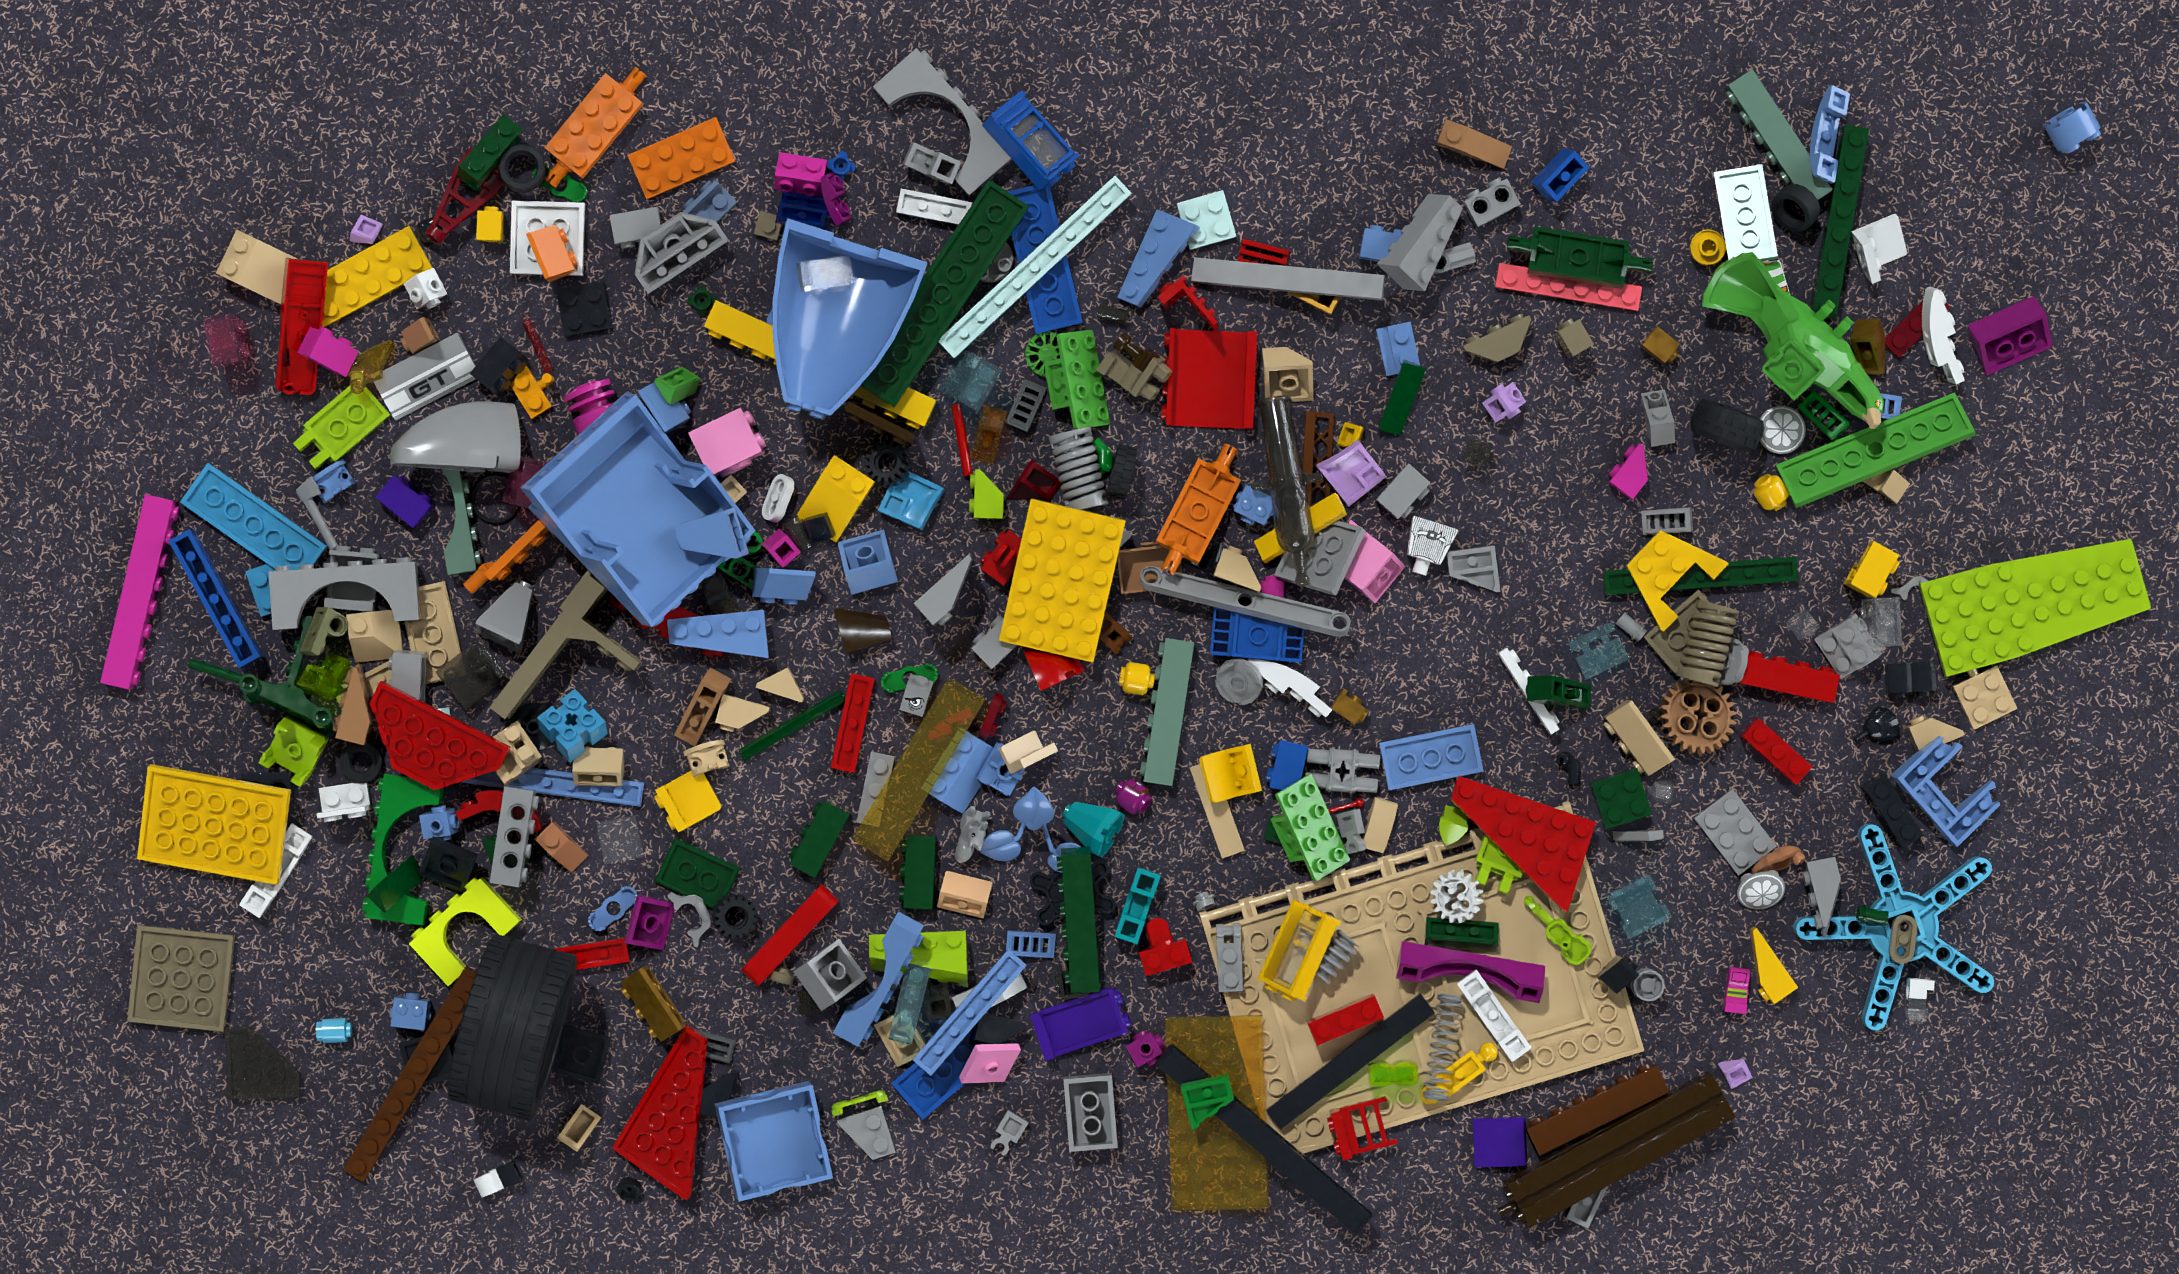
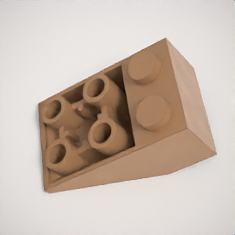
M358 663L355 667L348 670L345 684L349 686L348 690L341 696L339 708H343L341 715L339 714L335 719L333 731L337 732L335 737L337 739L364 745L369 740L375 717L369 704L371 700L368 694L362 664Z

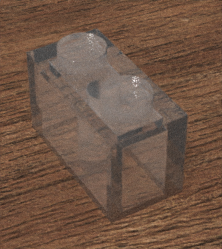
M850 255L796 263L801 292L810 291V296L825 294L824 289L831 288L832 293L846 291V286L854 284Z

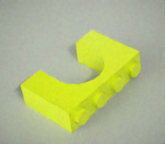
M474 877L464 886L467 890L461 896L458 894L453 896L446 903L449 907L443 913L438 910L429 919L431 924L424 929L421 926L411 935L413 940L409 945L447 986L452 985L466 967L461 959L451 950L446 938L448 924L454 916L461 912L479 914L502 936H505L522 920L483 877L479 880Z

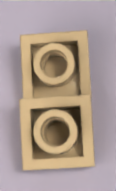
M1377 797L1374 798L1367 816L1368 823L1365 833L1362 836L1366 849L1384 853L1398 808L1397 803Z

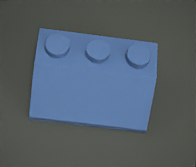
M961 727L922 789L963 814L983 784L977 776L993 747Z

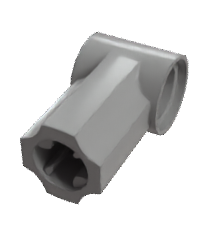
M1468 242L1445 249L1441 255L1444 265L1442 269L1435 268L1434 274H1440L1475 263V253L1471 243Z

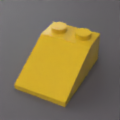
M834 455L796 517L804 521L807 517L827 512L836 533L830 539L837 542L876 482Z

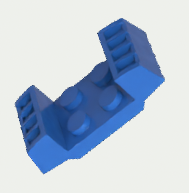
M1214 607L1210 654L1302 663L1305 629Z

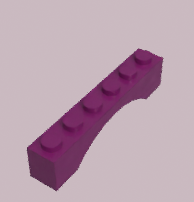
M1402 941L1398 955L1396 979L1420 983L1439 976H1467L1474 970H1477L1484 981L1498 986L1513 998L1540 1003L1544 989L1545 966Z

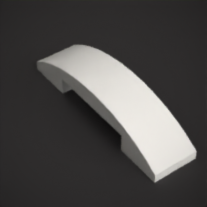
M292 823L285 835L280 883L275 885L255 881L239 905L260 918L289 877L313 836Z
M1474 970L1457 983L1512 1062L1531 1049L1527 1040L1477 970Z

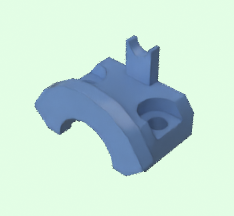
M344 459L330 465L313 477L319 490H325L324 494H318L323 503H327L335 495L356 483L344 464L346 462ZM345 473L348 474L347 479L343 478V475Z

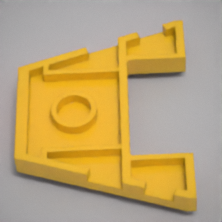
M1659 530L1626 566L1645 599L1651 614L1654 616L1659 629L1664 632L1679 616L1661 600V597L1694 563L1712 580L1729 563Z

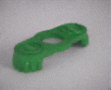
M545 165L546 177L552 169L548 168V166ZM567 174L564 179H566L568 185L564 191L555 190L546 180H543L540 185L550 190L555 196H563L576 203L583 201L587 196L586 186L582 182L579 183L572 180Z
M928 663L918 667L907 666L902 670L884 674V677L881 678V686L884 690L891 693L906 689L907 684L903 681V675L907 671L914 672L916 676L926 677L934 683L938 678V670L935 669V666Z

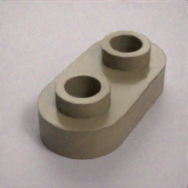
M1899 915L1893 920L1891 926L1888 953L1893 961L1900 964L1909 962L1914 956L1917 923L1911 916ZM1903 922L1908 925L1906 931L1900 930V924ZM1900 946L1904 948L1902 955H1898L1896 952Z

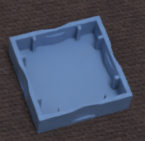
M809 1081L715 1103L734 1195L739 1202L772 1194L783 1188L800 1187L833 1178L827 1148L820 1132V1116L813 1085Z

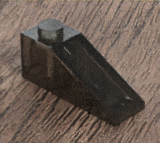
M924 977L922 981L930 1030L934 1032L938 1031L953 1013L948 983L938 982V979Z

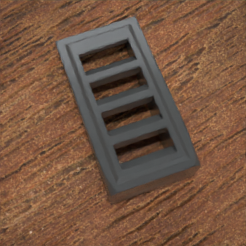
M1024 379L1005 423L1028 433L1047 388ZM1026 387L1039 392L1038 397L1024 392ZM1022 396L1035 401L1034 406L1021 401ZM1018 405L1032 410L1031 413L1027 414L1018 410ZM1015 414H1017L1028 420L1026 423H1024L1013 417Z

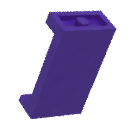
M1115 986L1030 1014L1045 1061L1110 1038L1128 1034L1130 1032L1129 1027H1132L1128 1013L1124 1014L1121 1005L1124 1004V999L1121 991H1116Z

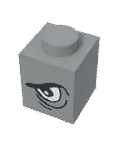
M910 675L899 710L923 717L933 682L923 676Z

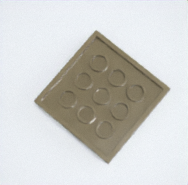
M137 925L127 1022L224 1032L235 935Z

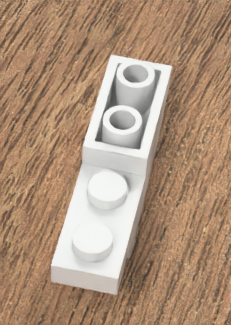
M1928 287L1925 289L1922 306V330L1926 352L1930 363L1938 367L1942 366L1948 382L1957 385L1965 381L1962 374L1964 373L1963 365L1959 360H1956L1954 355V343L1948 338V336L1956 333L1953 327L1955 320L1952 314L1946 310L1944 305L1946 298L1943 292L1937 288Z
M1247 659V661L1258 668L1262 677L1267 680L1264 685L1275 694L1278 690L1284 693L1290 687L1292 690L1289 693L1299 702L1302 699L1310 704L1308 709L1318 718L1321 714L1327 717L1332 711L1331 708L1314 695L1320 686L1306 676L1275 662Z

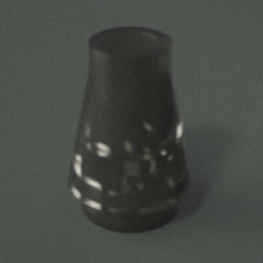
M798 515L781 524L782 531L801 552L813 546L803 524V519L800 520Z

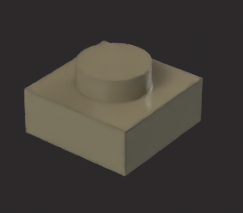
M760 211L754 234L777 241L784 217Z

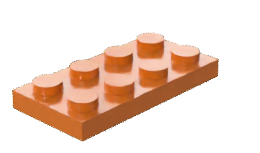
M716 117L627 155L647 200L736 162Z

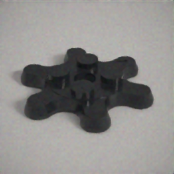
M1098 860L1091 866L1094 911L1097 910L1104 914H1109L1116 907L1115 900L1110 896L1103 895L1098 888L1100 880L1107 876L1109 866L1105 861ZM1035 872L1030 877L1029 882L1032 888L1043 891L1047 896L1046 905L1039 909L1036 914V919L1041 925H1049L1054 919L1061 917L1060 902H1064V894H1059L1058 880L1063 879V874L1060 872H1056L1053 875Z

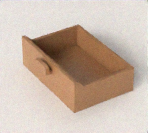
M1154 542L1140 543V548L1119 550L1117 561L1121 594L1148 591L1140 584L1141 571L1148 566L1160 568L1169 550L1162 546H1155ZM1181 562L1175 572L1182 573ZM1147 574L1144 577L1148 583H1155L1158 580L1154 574Z

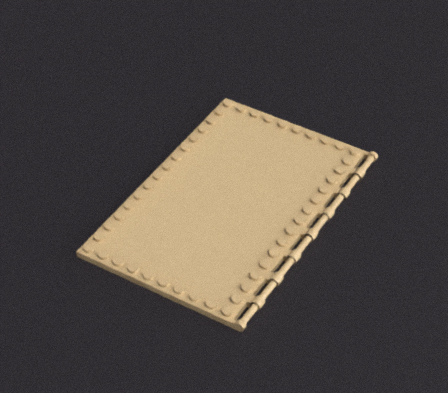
M1569 801L1563 802L1561 806L1555 807L1559 810L1573 814L1571 804ZM1480 828L1470 830V833L1463 835L1458 841L1450 845H1445L1443 841L1438 842L1436 840L1423 844L1422 848L1391 856V854L1377 858L1375 862L1345 870L1343 868L1333 871L1331 875L1325 876L1318 881L1312 880L1299 884V882L1284 886L1285 889L1255 898L1252 896L1238 900V903L1212 911H1200L1199 914L1217 974L1216 927L1211 928L1209 921L1242 912L1243 919L1223 924V926H1233V923H1240L1243 991L1223 992L1261 1119L1304 1154L1333 1145V1142L1337 1141L1335 1131L1330 1132L1327 1118L1331 1117L1329 1112L1331 1109L1386 1096L1387 1101L1378 1103L1384 1129L1643 1052L1644 1047L1626 987L1616 994L1597 976L1616 954L1586 855L1568 912L1562 911L1524 873L1517 881H1512L1508 894L1497 891L1502 875L1490 871L1486 884L1484 886L1480 884L1476 886L1477 890H1483V893L1478 895V898L1483 899V903L1477 905L1480 911L1473 913L1474 917L1470 920L1499 923L1497 951L1451 949L1545 966L1544 989L1540 1003L1517 1000L1498 986L1485 981L1531 1046L1529 1051L1513 1062L1506 1055L1457 985L1466 976H1439L1420 983L1396 979L1398 955L1402 941L1424 945L1426 917L1441 918L1443 913L1441 910L1435 912L1437 903H1431L1435 895L1431 894L1430 891L1437 888L1433 884L1434 881L1440 880L1439 876L1444 873L1448 875V872L1454 870L1456 874L1460 870H1464V876L1472 874L1471 881H1475L1480 868L1476 866L1477 862H1475L1484 837V833ZM1473 842L1475 848L1473 850L1446 858L1442 857V851ZM1425 856L1428 859L1426 864L1396 872L1395 865ZM1381 871L1382 877L1353 886L1349 884V879ZM1460 883L1462 888L1455 892L1456 898L1448 903V907L1453 910L1451 905L1458 901V894L1466 889L1463 883ZM1332 884L1335 885L1336 891L1307 900L1303 899L1302 893ZM1445 886L1444 890L1446 893H1448L1449 888ZM1526 896H1533L1534 902L1540 904L1553 919H1563L1571 927V931L1574 934H1582L1591 943L1592 951L1584 962L1572 965L1564 956L1560 955L1561 947L1558 944H1553V941L1545 935L1547 925L1532 912L1529 906L1524 905V898ZM1288 898L1290 904L1294 899L1341 921L1339 927L1336 926L1332 937L1338 939L1336 930L1343 931L1358 945L1354 946L1357 954L1347 953L1350 961L1341 960L1344 968H1334L1337 973L1336 977L1328 974L1331 981L1330 984L1315 974L1305 995L1306 1001L1298 998L1294 1002L1281 996L1282 991L1279 990L1278 993L1264 988L1266 983L1257 978L1290 905L1257 914L1256 907ZM1465 900V906L1469 907V902ZM1302 928L1297 940H1301L1303 944L1309 946L1314 934ZM1224 936V943L1234 942L1233 936ZM1294 945L1280 976L1281 979L1291 984L1293 983L1307 949ZM1421 993L1435 1012L1432 1016L1280 1130L1266 1111L1269 1106ZM1370 994L1375 995L1383 1013V1019L1318 1046L1316 1045L1306 1021ZM1451 994L1463 998V1002L1457 1004H1461V1007L1438 1006L1443 1010L1458 1013L1460 1016H1436L1446 1021L1459 1023L1458 1026L1436 1025L1440 1029L1455 1032L1458 1035H1433L1443 1040L1456 1042V1045L1433 1044L1437 1048L1452 1051L1455 1054L1431 1055L1454 1062L1470 1049L1477 1055L1480 1046L1490 1042L1496 1045L1498 1056L1491 1062H1482L1486 1070L1449 1096L1447 1101H1437L1435 1104L1428 1105L1421 1100L1420 1093L1426 1086L1424 1082L1433 1080L1425 1074L1427 1071L1435 1070L1430 1068L1427 1063L1438 1061L1428 1055L1430 1052L1438 1051L1433 1049L1430 1044L1432 1042H1442L1431 1036L1435 1032H1442L1436 1030L1432 1025L1442 1022L1434 1017L1435 1014L1445 1013L1435 1007L1437 1004L1445 1003L1438 1000L1437 995ZM1431 1063L1430 1065L1440 1069H1445L1450 1064ZM1428 1073V1074L1431 1075V1076H1435V1075L1438 1074V1073ZM1431 1082V1083H1427V1084H1428V1085H1431V1086H1435V1085H1436V1082ZM1373 1105L1364 1107L1370 1133L1379 1131ZM1359 1109L1351 1110L1350 1115L1356 1138L1364 1136L1365 1131Z

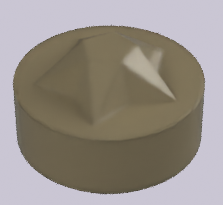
M781 967L773 970L769 978L779 983L791 985L795 976L787 968Z

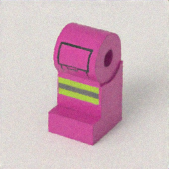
M1729 967L1722 1005L1723 1011L1747 1014L1749 969Z

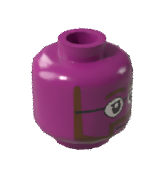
M1129 779L1126 782L1121 781L1115 789L1117 805L1130 814L1143 813L1152 799L1149 788L1136 779Z

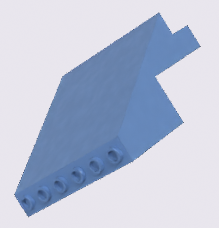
M626 392L521 487L522 491L532 502L528 508L642 625L649 627L660 624L664 620V616L670 610L676 609L687 594H691L698 589L699 583L704 578L713 575L718 565L730 559L729 557L681 549L680 544L675 539V525L735 507L745 543L750 540V536L756 531L707 465L686 461L637 395Z

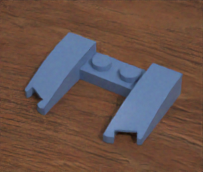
M1938 736L1916 752L1890 776L1935 823V827L1950 844L1958 847L2000 806V802H1992L1989 790L1996 788L1991 780L1971 794L1956 808L1949 802L1930 778L1963 746L1956 742L1952 746L1942 743L1943 737Z

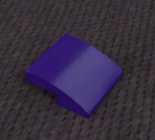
M1525 1117L1473 1118L1475 1167L1527 1165Z

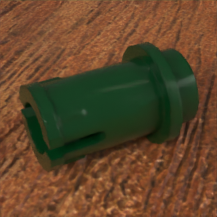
M1867 905L1858 907L1856 920L1860 921L1861 924L1868 922L1882 926L1887 925L1888 911L1868 908Z

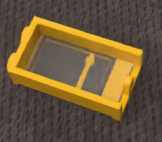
M1293 899L1257 979L1266 983L1264 988L1275 993H1278L1279 990L1282 991L1281 996L1294 1002L1298 998L1306 1001L1305 995L1322 961L1336 926L1339 927L1341 921Z

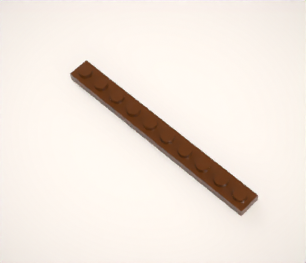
M466 966L343 1168L345 1172L364 1182L461 1023L477 972L469 966Z

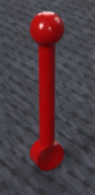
M1358 798L1353 803L1328 809L1331 814L1353 807L1361 808L1364 806V801Z

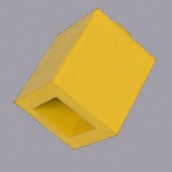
M486 206L484 211L477 210L476 240L482 242H503L504 213L498 211V207Z

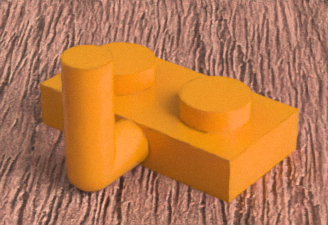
M525 366V369L520 374H517L510 383V386L530 418L534 419L553 407L544 394L543 389L554 382V377L545 373L542 379L536 381L529 368Z

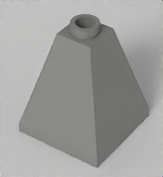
M519 580L518 583L514 582L477 619L475 623L476 632L517 653H521L533 595L532 585L522 580Z

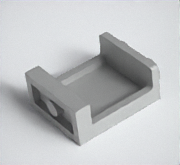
M336 545V550H329V555H331L330 563L338 562V567L348 566L349 561H362V565H372V560L380 559L381 555L374 554L375 549L360 548V552H350L351 547ZM352 581L331 584L328 586L324 607L374 612L376 611L377 591L368 585Z

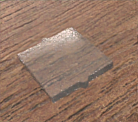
M636 815L620 819L614 817V820L596 823L604 864L620 861L626 863L627 860L644 857Z

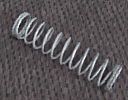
M1438 994L1437 999L1445 1003L1437 1004L1435 1007L1445 1013L1435 1014L1434 1017L1442 1022L1435 1023L1432 1026L1442 1032H1435L1431 1036L1442 1042H1432L1430 1044L1433 1049L1438 1051L1430 1052L1428 1055L1438 1061L1427 1063L1430 1068L1435 1070L1427 1071L1425 1074L1435 1080L1424 1082L1427 1087L1435 1090H1425L1422 1096L1431 1100L1447 1101V1095L1435 1092L1449 1093V1090L1437 1088L1427 1083H1451V1081L1431 1076L1428 1073H1452V1071L1440 1069L1430 1064H1453L1454 1062L1434 1057L1431 1054H1455V1052L1437 1048L1433 1044L1456 1045V1042L1443 1040L1433 1035H1458V1033L1440 1029L1436 1025L1458 1026L1459 1023L1446 1021L1436 1016H1460L1458 1013L1443 1010L1438 1006L1461 1007L1462 1005L1457 1003L1463 1002V998L1451 994Z

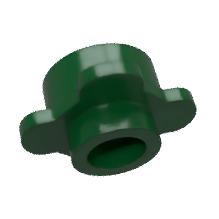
M699 286L693 296L688 297V304L693 305L700 315H705L707 309L714 305L717 299L714 295H710L707 292L705 286ZM701 298H704L703 303L700 302Z

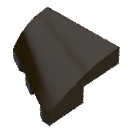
M839 608L833 609L846 654L893 639L886 616Z

